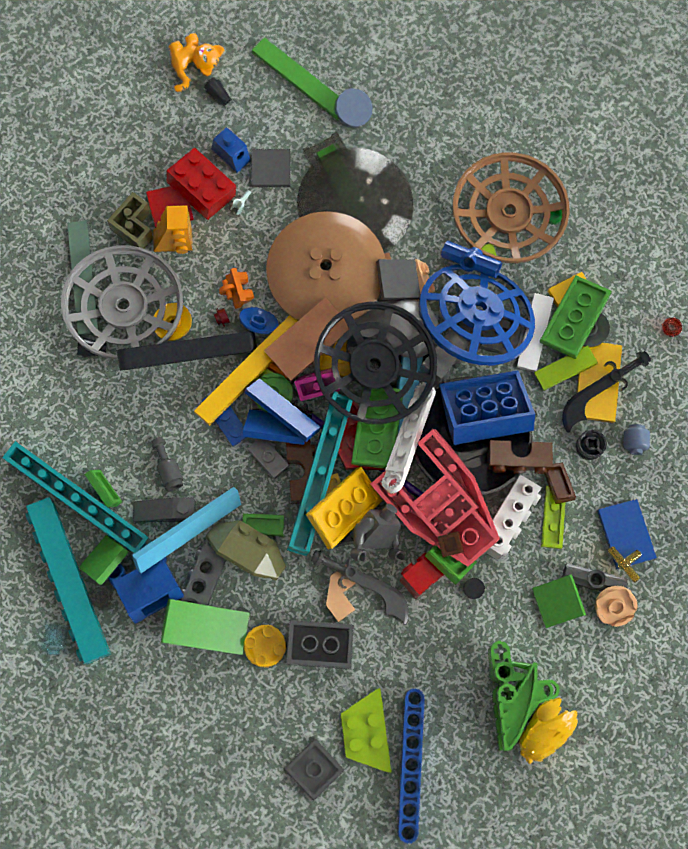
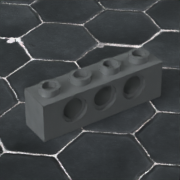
M203 544L202 549L198 548L194 560H197L195 567H191L186 579L189 582L186 588H182L181 591L184 597L180 600L209 606L226 559L216 554L211 546ZM206 563L211 564V572L207 574L201 572L202 565ZM202 583L204 584L203 592L199 594L194 593V585Z

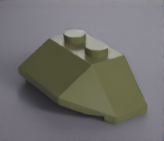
M241 520L215 524L205 537L216 554L252 576L271 578L277 581L286 568L276 541Z

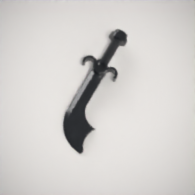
M646 351L636 353L637 358L621 369H616V364L612 361L606 362L604 366L611 365L613 370L567 401L562 414L563 426L567 433H570L576 423L587 420L585 406L590 399L619 381L625 385L621 388V391L627 388L628 382L622 377L640 365L643 367L649 365L651 358Z

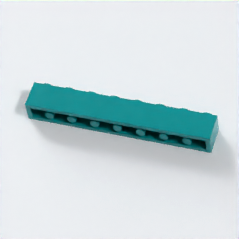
M16 441L2 457L12 467L131 553L135 554L152 542L144 533Z
M48 497L26 506L28 510L25 513L29 525L33 524L35 532H32L36 544L40 543L42 551L39 552L43 563L47 562L49 567L47 571L48 578L56 586V590H54L55 597L58 602H62L64 607L61 610L65 622L69 621L71 629L68 630L72 641H76L79 649H76L79 661H84V664L88 665L111 655L54 500Z

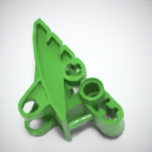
M497 641L488 648L489 676L493 682L498 683V687L492 692V702L495 703L493 705L494 718H497L495 720L496 734L499 733L497 735L498 751L512 750L519 740L529 717L540 703L555 699L559 695L560 688L554 680L537 681V662L530 664L511 661L508 644L503 641ZM498 646L499 649H503V653L500 654V661L505 660V662L495 663V661L499 660V654L494 653ZM513 667L524 669L523 673L514 672ZM499 668H502L504 670V678L499 676ZM508 682H517V684L514 687L513 685L508 684ZM544 686L549 688L548 695L544 693ZM501 691L507 693V698L501 696Z

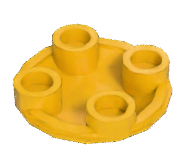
M260 625L253 628L247 634L244 641V651L252 664L259 667H270L276 665L283 658L286 651V642L283 634L272 625Z

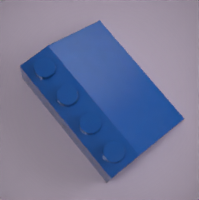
M518 370L439 384L447 424L454 445L534 431L535 412Z

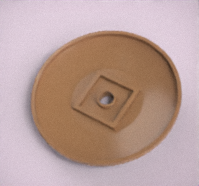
M337 212L311 213L291 222L274 240L267 258V280L270 291L278 305L288 315L298 321L325 297L340 313L342 310L355 304L377 301L381 293L376 261L385 259V255L377 237L359 220ZM323 262H329L332 267L329 270H323L320 265ZM368 310L358 311L351 315L356 320Z

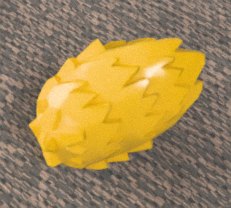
M561 698L543 702L529 719L527 727L522 732L519 738L520 753L528 764H531L533 761L541 762L552 755L556 749L565 744L566 740L575 730L578 722L576 710L571 712L566 710L558 715L562 709L560 707Z

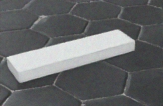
M534 293L531 306L535 317V330L528 347L519 356L516 368L531 372L537 371L543 346L540 343V339L547 328L554 298ZM527 328L525 329L523 341L529 332Z

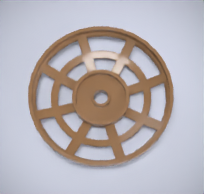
M510 152L492 154L471 165L459 179L452 202L454 221L465 242L470 247L479 248L483 255L503 263L528 262L549 252L564 234L570 213L567 191L557 174L536 158ZM508 161L529 165L537 169L538 172L532 180L520 174L509 173ZM500 162V174L490 176L481 183L473 176L476 171L484 166ZM544 176L556 188L561 202L549 204L546 194L538 185ZM509 180L520 181L527 186L523 191L510 188ZM468 181L475 188L470 199L469 209H458L461 190ZM502 181V189L494 194L485 188L493 182ZM533 190L540 197L542 205H532L528 196ZM479 194L488 200L486 210H475ZM506 207H511L514 209L515 213L509 215L505 212L504 209ZM562 210L561 225L556 236L553 238L544 233L549 223L550 212ZM544 213L540 229L530 223L533 214ZM459 217H470L474 229L481 236L475 244L464 232ZM476 218H487L491 227L486 233L481 229ZM525 229L533 235L528 240L517 243L516 233ZM497 231L508 234L509 243L499 242L492 239ZM538 239L548 243L544 249L536 254L523 258L520 257L519 248L526 247ZM488 242L499 248L510 249L512 258L495 256L481 248Z

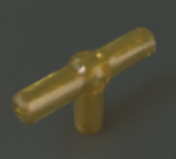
M614 546L608 549L609 554L618 563V567L624 570L629 578L636 583L640 577L630 565L642 556L641 552L635 550L624 559Z

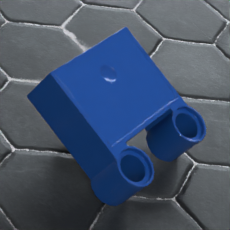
M167 556L143 573L136 569L127 574L123 566L119 564L107 578L114 589H116L134 624L165 608L168 599L179 600L184 597L167 565Z

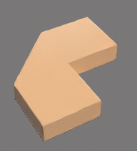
M338 571L330 576L326 607L337 622H340L355 611L344 595V592L356 583L343 579L342 584L347 586V588H340L338 579L342 576Z

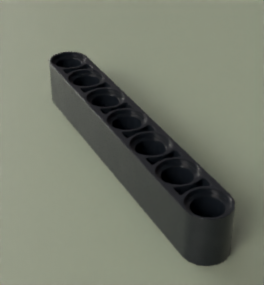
M247 331L124 348L116 351L119 370L124 371L253 352L257 348L255 332Z

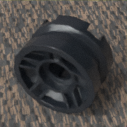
M593 429L582 433L576 441L577 453L586 460L597 459L604 453L607 446L604 435ZM589 442H592L594 447L589 448Z

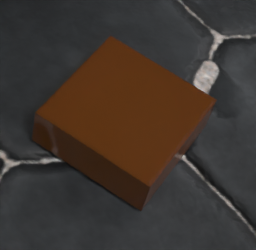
M459 531L438 536L443 557L464 552Z

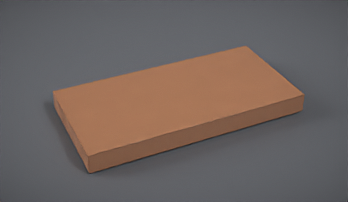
M325 297L264 350L290 381H293L314 362L315 348L320 334L328 322L339 312ZM344 318L330 330L323 345L332 347L349 330Z

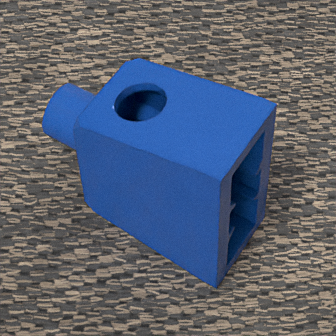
M225 128L213 139L211 150L236 173L251 161L246 144L229 128Z

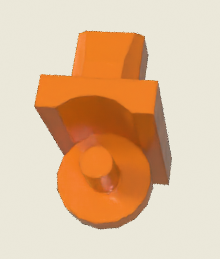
M231 268L230 273L226 275V279L222 281L223 286L219 288L220 295H226L227 300L232 299L235 309L241 308L243 304L251 302L254 298L251 289L243 290L242 285L248 283L247 272H238L237 268Z

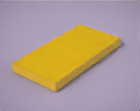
M602 343L595 347H589L598 363L578 374L577 393L613 370L611 365L604 366L606 362L612 361L616 364V369H620L622 345ZM619 382L587 402L585 415L588 420L615 423Z
M358 467L311 509L306 516L326 547L333 549L355 528V525L360 522L368 511L373 510L383 500L372 487L371 481L363 468Z

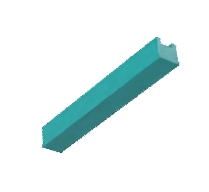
M334 391L331 397L342 408L350 412L353 400ZM330 403L287 546V551L307 556L310 552L316 531L306 514L326 496L348 419Z

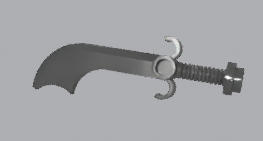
M315 550L311 562L317 567L323 564L340 572L342 576L338 579L340 588H347V586L342 584V580L348 579L376 592L384 600V615H393L401 620L403 625L407 624L409 608L406 599L399 590L351 566V557L347 559L346 566L325 557V551Z

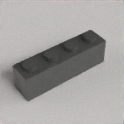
M462 321L457 323L463 330L470 334L473 333V328L467 326ZM452 329L444 336L453 345L467 352L469 351L471 341L459 336ZM481 331V336H480V337H482V336L484 335V333H485L484 331ZM438 345L435 347L437 354L435 386L441 382L445 383L452 374L450 370L452 368L457 369L462 360L445 352ZM429 356L422 363L418 372L429 374Z

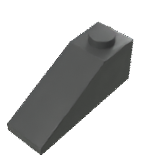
M173 497L133 501V522H182L196 512V501L194 498Z

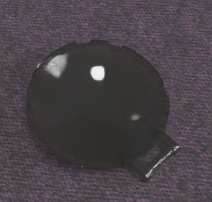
M337 132L332 133L331 137L310 148L302 149L311 167L304 175L298 191L297 211L299 218L316 212H337L351 216L365 224L374 233L384 253L393 248L402 239L412 219L413 195L406 176L393 161L372 150L347 148ZM333 144L336 145V150L317 160L313 155Z

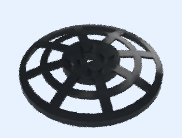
M364 302L342 310L325 326L315 348L314 372L322 394L338 412L360 423L387 424L407 417L426 400L436 379L437 354L429 332L413 314L390 303ZM363 310H384L382 322H366L356 325L351 315ZM392 314H397L407 320L416 328L419 335L408 340L400 330L389 325ZM344 318L349 330L339 339L335 349L323 345L330 330ZM379 329L377 339L367 341L364 340L360 331ZM387 332L395 335L403 344L394 349L385 342ZM353 335L358 345L353 353L340 351L347 339ZM423 341L429 355V374L417 372V358L413 347ZM408 351L410 358V370L399 368L398 356ZM321 353L332 356V372L335 382L327 386L324 385L320 372ZM338 359L350 362L351 373L343 378L339 375ZM371 359L378 360L380 368L377 370L371 369L369 361ZM396 376L408 378L404 387L396 394L390 383ZM414 380L426 382L425 389L412 406L406 409L400 399L409 391ZM356 381L363 386L361 398L348 390L345 385ZM383 388L388 396V399L369 400L372 389ZM340 389L349 399L360 404L357 415L342 408L331 397L330 393ZM393 404L399 413L382 419L365 418L368 406L382 407Z

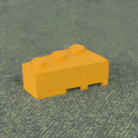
M167 206L161 215V221H158L157 228L153 229L154 252L176 251L179 254H185L188 251H192V226L187 206Z

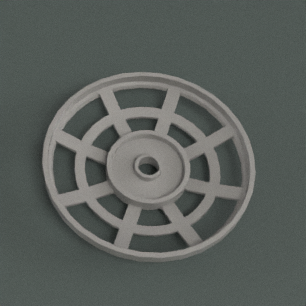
M117 245L93 252L74 267L63 287L61 309L67 329L82 347L98 356L118 360L117 355L100 351L105 342L117 345L131 344V347L140 346L139 341L149 337L159 327L168 332L156 344L165 343L172 336L181 320L183 294L176 273L160 256L141 247ZM130 254L146 259L141 269L131 266L116 267L113 255ZM102 258L106 259L108 269L97 274L89 283L78 277L89 265ZM153 262L167 273L173 286L162 290L157 280L148 273ZM118 273L136 274L137 277L133 283L120 282ZM111 276L113 284L104 291L95 287L101 280ZM144 279L152 284L156 293L145 295L140 288ZM76 284L84 289L81 299V312L69 314V296L73 285ZM90 294L99 298V309L87 310ZM176 294L177 312L175 320L171 324L162 320L165 313V298ZM159 300L157 318L147 314L148 304ZM126 301L129 303V306L126 309H120L118 304ZM102 317L108 325L101 333L94 327L90 319ZM84 320L88 329L98 337L92 346L83 341L74 329L72 322ZM142 320L152 324L146 332L139 336L136 335L134 327L141 323ZM115 328L126 329L129 338L117 339L110 337Z

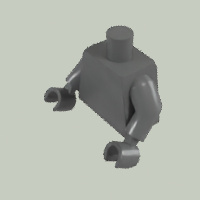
M387 504L383 510H370L355 525V528L350 533L355 548L350 552L352 559L364 562L367 558V553L361 549H389L392 545L388 553L389 557L394 561H397V558L404 560L405 553L398 547L400 544L399 530L401 524L395 516L397 512L395 506Z

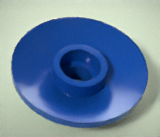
M249 307L240 312L239 320L241 324L252 332L270 334L278 327L277 318L264 309Z

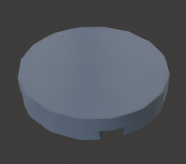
M351 88L345 90L337 97L335 113L339 121L345 126L351 128L360 127L372 115L373 106L371 100L360 89Z

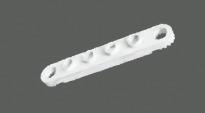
M422 382L423 384L420 383L414 389V395L410 400L408 408L420 397L425 389V382ZM432 387L431 392L420 407L403 419L385 469L386 473L381 482L383 488L388 493H396L404 485L436 394L434 387ZM391 480H397L396 483H394L395 485L389 486Z

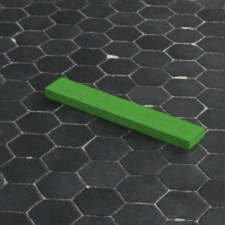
M265 37L252 49V53L339 121L335 113V102L338 97L335 92Z

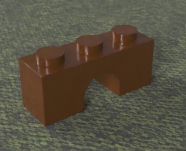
M310 439L304 445L286 443L287 463L298 464L305 471L300 479L289 481L291 504H300L312 464V456L315 453V444H311Z
M490 440L487 445V469H493V472L503 473L505 470H514V473H526L527 470L534 471L535 474H546L553 467L552 442H531L528 446V456L524 458L513 454L511 441Z

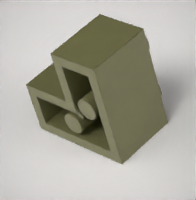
M132 192L107 220L110 230L135 247L145 248L153 239L151 229L142 223L151 213L149 204Z

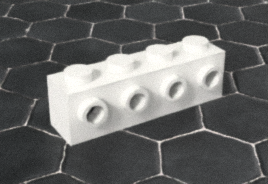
M522 475L517 478L493 518V523L500 540L485 553L497 560L502 555L506 556L512 547L509 545V542L512 538L516 539L522 530L519 528V525L522 521L526 522L531 514L529 508L531 505L535 506L539 501L541 495L538 493L542 487Z

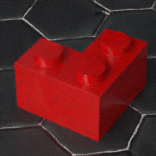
M426 552L416 560L417 563L415 565L411 562L400 573L402 577L399 581L415 599L444 576L425 557Z

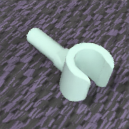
M247 190L242 198L235 199L230 210L238 208L237 215L241 214L245 205L244 202L251 194V191Z

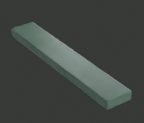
M87 220L67 223L72 270L81 260L91 254ZM92 264L78 276L88 283L93 279ZM74 284L76 313H80L84 289ZM90 294L88 299V311L97 309L96 298L92 294ZM98 318L90 319L94 327L99 330ZM84 320L77 321L79 336L94 335L88 329Z

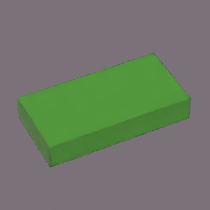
M89 470L84 474L106 507H117L122 503V500L101 470Z
M243 513L242 522L266 536L283 537L284 515Z

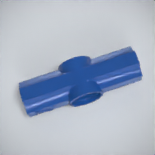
M446 241L441 252L442 258L460 264V267L467 272L475 270L496 278L502 267L501 261L483 255L482 251L477 247L468 249Z

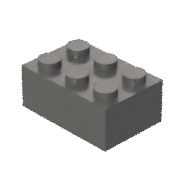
M290 620L287 665L351 669L354 625Z

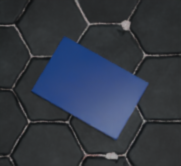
M249 409L243 428L244 437L304 445L305 441L270 413Z
M637 499L597 510L616 570L657 558Z

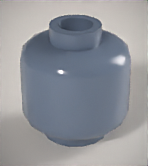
M629 425V428L624 430V449L630 451L632 455H642V452L650 447V431L644 425Z

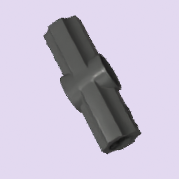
M568 563L565 564L562 577L572 575L575 585L586 587L590 590L603 591L607 587L615 585L624 586L625 588L628 586L627 578L607 574L598 569L591 570ZM591 575L598 577V585H594L591 582Z

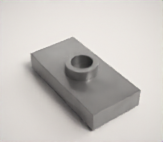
M257 439L247 448L273 479L277 478L289 467V464L267 440Z

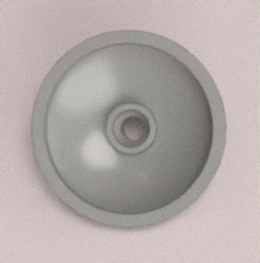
M405 299L394 304L413 314L423 324L419 313V301ZM427 306L428 314L431 318L432 323L436 327L437 325H439L438 320L435 314L432 312V310ZM392 314L389 325L400 330L408 340L419 335L416 328L407 320L397 314ZM387 332L385 339L394 349L403 344L395 335ZM424 341L413 347L416 358L428 354ZM408 351L401 354V356L409 358Z

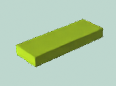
M587 345L581 349L576 359L566 356L534 372V375L543 391L597 365L598 362Z
M549 486L545 487L541 547L562 549L566 502L555 504Z

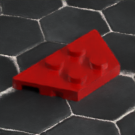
M352 401L350 413L357 415L359 404ZM348 418L338 450V456L345 470H355L358 467H362L363 470H385L383 468L352 465L358 422Z

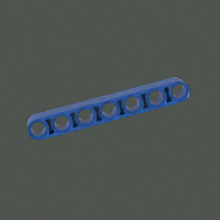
M416 688L406 692L403 704L397 834L399 839L407 844L415 842L419 832L425 698L423 692ZM410 693H417L420 700L417 705L409 702L408 697ZM411 714L416 715L419 720L415 727L410 726L407 721ZM410 736L415 737L418 742L414 749H410L406 744ZM410 758L416 761V768L413 771H408L405 767L406 761ZM408 781H413L416 787L415 791L408 794L404 790V785ZM410 803L414 806V813L411 816H405L403 807ZM407 826L413 829V835L409 839H405L402 836V830Z

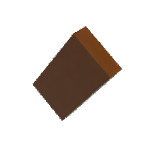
M563 462L553 464V467L544 475L555 504L574 501L576 495Z

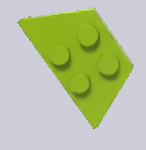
M378 688L341 713L346 758L391 773L381 688Z

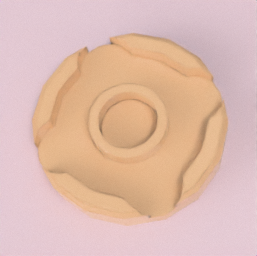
M616 585L601 591L594 605L596 614L601 622L615 627L625 625L631 621L638 608L637 600L633 593L624 586Z

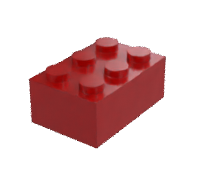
M195 147L166 170V182L207 220L228 204L236 195V184Z

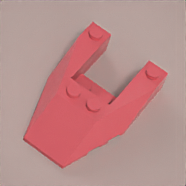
M433 429L418 442V445L442 471L443 477L416 500L404 486L396 493H388L381 483L386 471L376 478L371 485L387 504H392L397 508L396 515L412 533L434 546L437 545L439 549L438 536L459 531L464 552L450 556L469 566L498 542L500 537L475 477L436 429ZM391 480L389 486L395 485L394 483H396L397 480Z

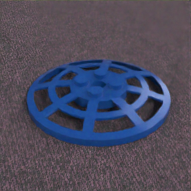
M460 264L444 267L427 280L419 297L420 318L432 340L448 354L471 364L493 366L514 360L528 347L535 330L534 312L523 291L505 275L499 273L497 277L504 280L513 290H508L501 283L483 273H480V275L465 274L458 276L453 271L463 270ZM445 274L451 279L445 284L440 294L428 293L430 286L438 276ZM478 279L480 280V287H469L463 280ZM488 282L498 287L503 293L496 295L493 291L489 290ZM454 284H457L463 290L459 296L447 294ZM514 297H520L527 309L530 321L520 316L519 306ZM509 299L514 313L504 310L502 301ZM427 300L439 301L440 312L445 321L436 327L428 314ZM446 302L456 304V315L450 317ZM476 306H481L484 311L478 310ZM503 317L513 321L511 328L507 332H504L499 324ZM462 321L467 326L473 328V333L470 334L463 330L457 323ZM520 324L529 329L525 340L514 349L509 338L515 333ZM451 328L459 336L471 341L469 351L467 352L453 345L440 333ZM494 329L498 335L495 337H480L481 331ZM502 342L507 352L495 356L477 354L479 344H496Z

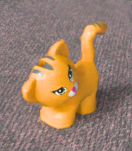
M195 33L185 37L187 44L184 47L179 41L170 44L172 67L176 71L177 76L183 81L182 84L175 85L174 90L182 92L189 87L190 79L184 70L191 62H194V65L200 69L203 75H211L213 68L218 64L220 56L224 52V48L220 45L212 46L207 43L198 46V37Z

